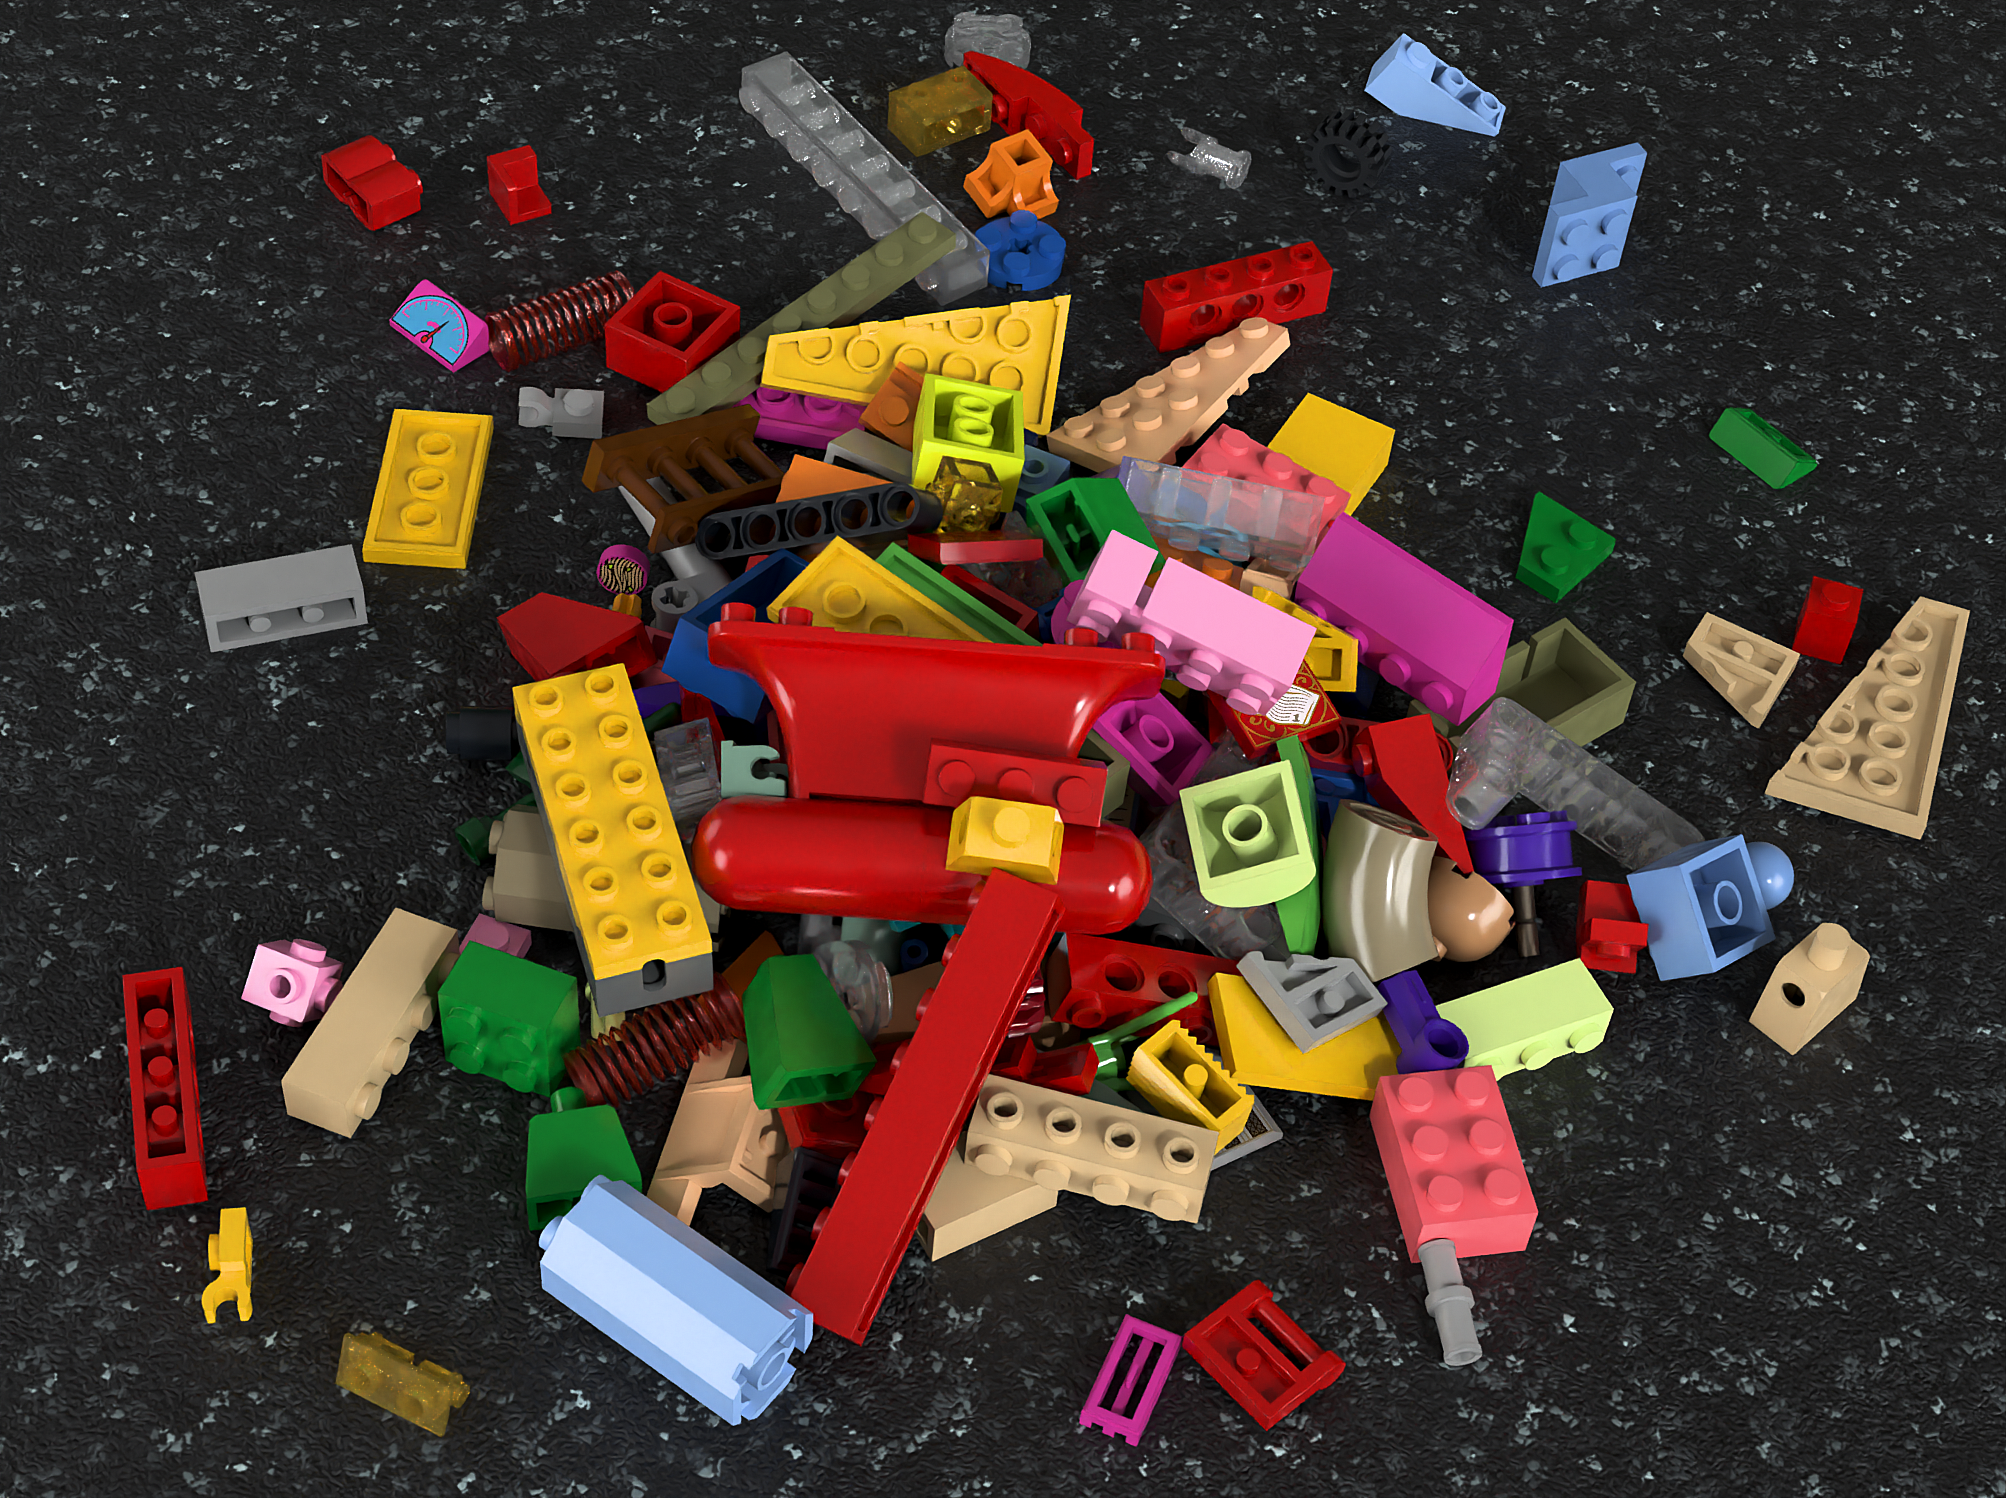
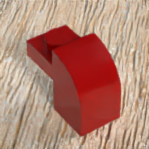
M1587 880L1580 886L1576 922V959L1580 958L1587 969L1635 974L1637 952L1647 946L1649 924L1640 923L1638 910L1633 903L1631 889L1628 884Z

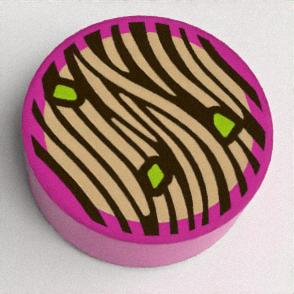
M622 544L614 545L602 553L596 571L597 578L606 590L614 594H637L646 586L650 573V562L646 555L635 547Z

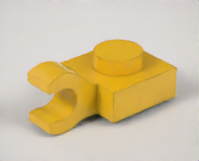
M246 1207L221 1209L220 1233L209 1235L208 1257L210 1270L220 1271V1276L210 1283L202 1294V1306L207 1323H216L217 1307L222 1302L228 1300L237 1302L241 1321H248L252 1315L253 1306L250 1293L253 1239Z

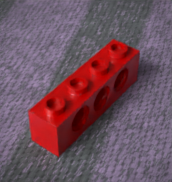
M1309 241L1148 280L1144 284L1139 324L1160 354L1204 343L1215 337H1221L1239 327L1242 321L1249 318L1261 317L1268 322L1279 324L1326 312L1333 269L1314 242Z
M1065 933L1045 964L1051 1021L1074 1024L1081 1028L1111 1030L1166 1002L1194 991L1198 994L1196 1002L1131 1035L1152 1037L1171 1020L1180 1021V1028L1188 1029V1036L1197 1037L1196 1045L1219 1047L1207 982L1216 972L1243 976L1236 967L1240 961L1084 934Z
M183 967L122 975L136 1168L146 1209L154 1210L209 1201L192 1009Z

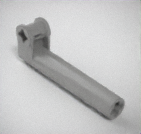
M660 476L646 480L670 505L678 503ZM619 486L620 492L651 537L656 519L623 486ZM696 543L660 552L678 580L662 583L653 590L651 604L656 611V617L651 622L650 627L674 634L679 618L733 581L721 562L701 555L696 547ZM667 597H669V604H666Z

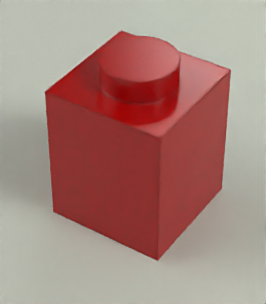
M1813 576L1798 617L1791 650L1841 665L1857 624L1863 589Z

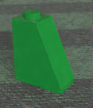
M779 954L768 957L758 967L757 974L742 994L752 1090L756 1106L759 1110L850 1099L878 1062L813 954L792 956Z

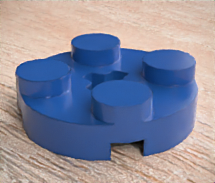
M1018 210L1013 212L1010 217L994 220L976 230L974 236V267L983 279L994 286L1006 289L1007 282L1022 284L1021 291L1038 290L1052 284L1059 278L1062 272V264L1065 260L1066 241L1054 228L1042 221H1038L1037 216L1033 212Z

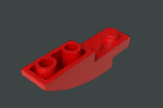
M975 51L964 53L963 73L960 78L962 90L967 97L972 98L988 114L993 122L999 124L1010 136L1029 129L1040 145L1053 157L1054 161L1076 180L1091 174L1095 139L1081 127L1082 107L1052 84L1014 64Z

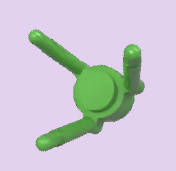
M1194 991L1188 992L1114 1029L1071 1044L1069 1047L1092 1043L1100 1061L1094 1079L1105 1084L1115 1092L1137 1091L1126 1078L1117 1077V1072L1126 1070V1060L1121 1045L1139 1038L1131 1034L1196 1002L1198 994Z

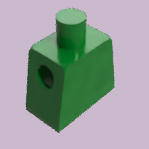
M566 1087L555 1091L550 1097L552 1113L535 1115L529 1120L525 1191L530 1231L545 1229L555 1217H564L580 1201L587 1185L598 1175H604L612 1182L623 1180L642 1193L641 1173L615 1108L607 1104L587 1107L585 1092L580 1088Z

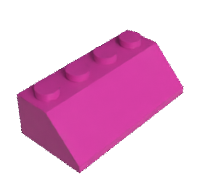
M1345 512L1337 516L1299 577L1294 597L1295 604L1357 638L1359 662L1456 726L1465 721L1496 692L1514 620Z

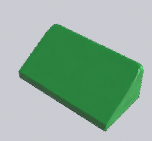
M1726 408L1709 434L1711 440L1773 489L1779 490L1813 471L1818 465L1812 456L1751 409Z

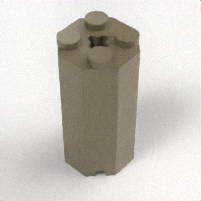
M517 804L505 813L503 821L494 820L491 827L489 853L497 856L494 876H488L484 885L483 909L494 911L495 921L574 932L538 807ZM676 826L712 939V951L719 952L725 944L727 931L718 930L720 917L730 919L732 908L715 902L700 888L692 871L690 854L695 829Z

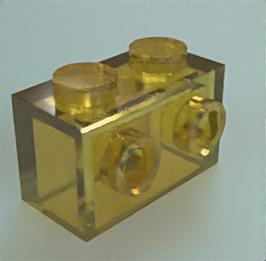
M962 65L889 92L888 129L916 157L990 130L993 94Z

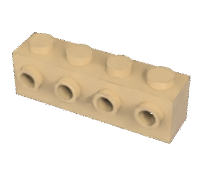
M399 908L394 909L281 1080L288 1115L349 1138L352 1137L362 1119L368 1120L373 1116L381 1099V1089L391 1074L397 1075L404 1067L409 1055L410 1044L418 1031H425L433 1021L437 1009L438 991L460 957L457 929Z
M988 1074L980 1091L969 1125L964 1164L978 1167L981 1171L990 1175H1009L1036 1182L1041 1187L1049 1190H1067L1095 1197L1098 1201L1107 1205H1126L1153 1212L1158 1217L1166 1220H1184L1197 1224L1213 1164L1219 1132Z

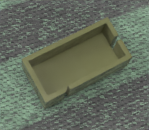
M1563 618L1533 634L1530 637L1529 645L1522 640L1506 650L1496 692L1459 726H1456L1440 714L1434 713L1417 699L1410 701L1406 718L1430 713L1435 732L1445 737L1453 750L1452 765L1446 772L1452 794L1470 811L1621 725L1624 722L1636 681L1567 618Z

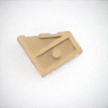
M1706 612L1687 642L1683 657L1756 728H1760L1794 671L1800 656L1798 652Z

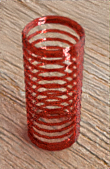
M614 270L613 272H608L604 277L598 275L595 280L588 279L585 283L578 282L575 287L569 285L565 290L559 288L556 293L549 292L546 297L539 295L536 300L530 298L526 303L519 302L517 306L510 305L507 310L500 308L497 312H488L484 322L488 326V344L496 362L503 370L510 373L511 370H517L520 364L527 366L530 360L534 363L538 362L539 357L546 360L549 353L557 356L559 350L566 353L569 347L575 350L578 344L586 346L588 340L595 343L598 337L605 339V323L607 320L597 298V288L603 295L605 308L611 319L623 307L622 300L615 289L614 279L623 289L628 301L635 295L630 282L622 272ZM599 280H603L602 286L598 283ZM590 283L593 284L592 289L588 286ZM579 287H583V293L578 289ZM570 290H574L573 296L569 293ZM587 291L593 298L596 313L604 328L603 335L598 331L594 313L587 300ZM561 293L564 294L563 299L559 297ZM577 294L584 303L587 318L594 331V338L588 333L583 313L578 305ZM551 296L554 297V304L549 300ZM568 298L574 306L579 326L584 334V342L578 336L577 327L568 308ZM541 300H544V307L539 303ZM558 301L565 311L569 328L574 336V345L568 339L565 324L559 313ZM531 303L535 304L534 310L529 306ZM548 304L555 313L557 325L565 342L564 348L558 342L555 327L549 316ZM521 307H525L524 313L520 310ZM539 309L546 319L550 336L555 345L554 352L548 344L545 330L540 322ZM511 310H515V318L510 314ZM529 312L536 322L540 338L544 344L545 355H543L538 347L536 336L530 325ZM501 313L505 314V319L500 315ZM519 315L526 325L530 341L535 350V359L528 350V345L520 327ZM509 319L517 330L519 341L525 353V362L518 353L510 330ZM493 320L495 321V331H496V335H495V332H494ZM501 333H502L503 338H504V340H505L506 347H507V350H508V354H507L506 349H505V346H504V344H503L502 337H501Z
M713 970V990L709 991L710 995L707 991L701 994L719 1032L726 1042L733 1045L734 1036L732 1032L742 1039L746 1035L744 1009L727 980L720 972ZM695 994L686 996L692 1002L698 1020L710 1042L717 1050L722 1051L723 1044L709 1016L697 1001ZM683 997L673 999L672 1001L681 1009L684 1020L698 1047L705 1056L710 1057V1046L698 1023L686 1008ZM671 1000L666 1001V1004L663 1002L655 1004V1011L645 1007L643 1016L634 1013L632 1023L622 1020L620 1029L611 1026L609 1036L599 1032L597 1042L590 1039L587 1040L586 1050L576 1045L575 1050L569 1049V1053L564 1052L563 1060L575 1087L585 1092L587 1107L606 1105V1102L595 1079L582 1060L580 1053L592 1066L612 1106L619 1109L620 1105L614 1090L596 1063L591 1045L604 1060L607 1070L623 1099L627 1102L631 1101V1095L627 1086L607 1055L603 1039L614 1051L635 1093L642 1096V1087L628 1061L618 1048L614 1032L625 1044L646 1086L650 1089L654 1088V1082L647 1067L629 1040L626 1026L635 1035L657 1079L665 1083L666 1076L650 1046L641 1035L637 1019L647 1029L651 1041L668 1072L676 1077V1066L665 1045L652 1028L648 1013L658 1022L662 1034L679 1065L683 1069L688 1070L689 1064L675 1036L663 1021L660 1007L669 1015L687 1054L692 1061L699 1064L700 1056L688 1032L675 1015Z

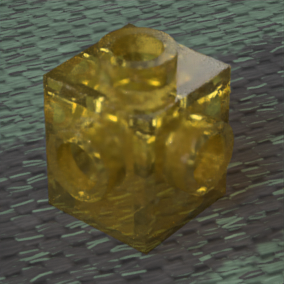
M943 455L933 483H928L925 489L939 497L943 506V518L934 533L988 531L990 525L995 524L999 518L1001 496L1003 494V488L991 463Z

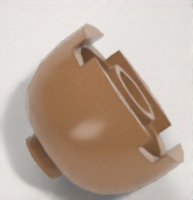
M1433 856L1429 872L1427 897L1432 935L1439 956L1431 960L1439 962L1442 958L1454 962H1472L1491 954L1515 926L1516 921H1509L1514 914L1511 904L1500 891L1476 872L1472 871L1469 877L1465 879L1452 871L1458 862L1449 858Z

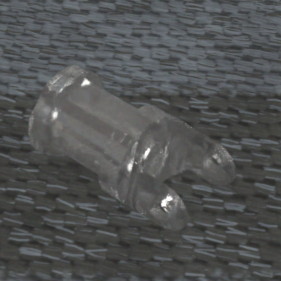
M1188 127L1181 129V134L1184 138L1198 145L1187 155L1168 151L1166 157L1170 162L1197 175L1204 176L1207 173L1224 180L1227 187L1231 189L1241 186L1251 164V153L1249 151L1241 150L1237 152L1219 145L1217 138Z

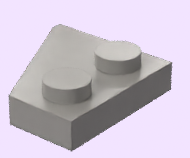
M1251 951L1236 966L1303 1054L1377 1016L1388 1004L1355 960L1351 958L1330 957L1326 960H1320L1311 955L1291 954L1285 962L1264 960L1262 952Z

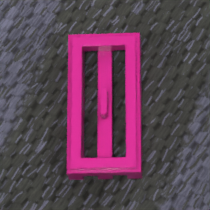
M1126 1314L1081 1411L1079 1424L1091 1428L1092 1424L1095 1423L1103 1427L1102 1433L1113 1438L1116 1432L1126 1436V1443L1137 1447L1180 1350L1183 1336ZM1134 1333L1143 1337L1142 1342L1111 1410L1101 1408L1100 1406ZM1155 1344L1164 1345L1165 1347L1133 1419L1124 1417L1123 1415Z

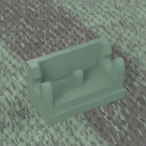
M733 740L721 741V798L727 799L740 795L787 797L786 782L778 779L779 776L788 778L787 764H762L759 759L771 761L780 758L779 752L772 747L765 745L738 746Z

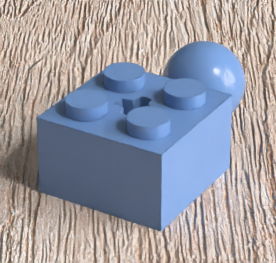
M1742 834L1689 844L1626 875L1631 889L1632 900L1638 910L1641 923L1649 924L1647 936L1648 949L1654 960L1660 981L1714 973L1775 940L1776 937L1767 910L1781 904L1788 897L1794 883L1793 866L1788 856L1780 848L1773 844L1759 841L1745 844Z

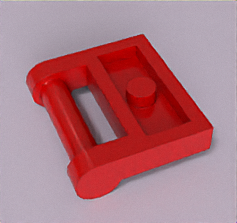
M1258 1279L1247 1285L1187 1331L1183 1337L1182 1347L1268 1431L1316 1391L1330 1386L1341 1375L1346 1363L1333 1350L1325 1352L1272 1300L1273 1292ZM1254 1317L1258 1319L1306 1367L1300 1371L1248 1319Z

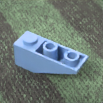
M1404 33L1373 64L1364 90L1398 115L1494 137L1499 133L1506 109L1493 94L1480 89L1465 78L1460 70L1450 67L1433 55L1424 44L1415 42Z

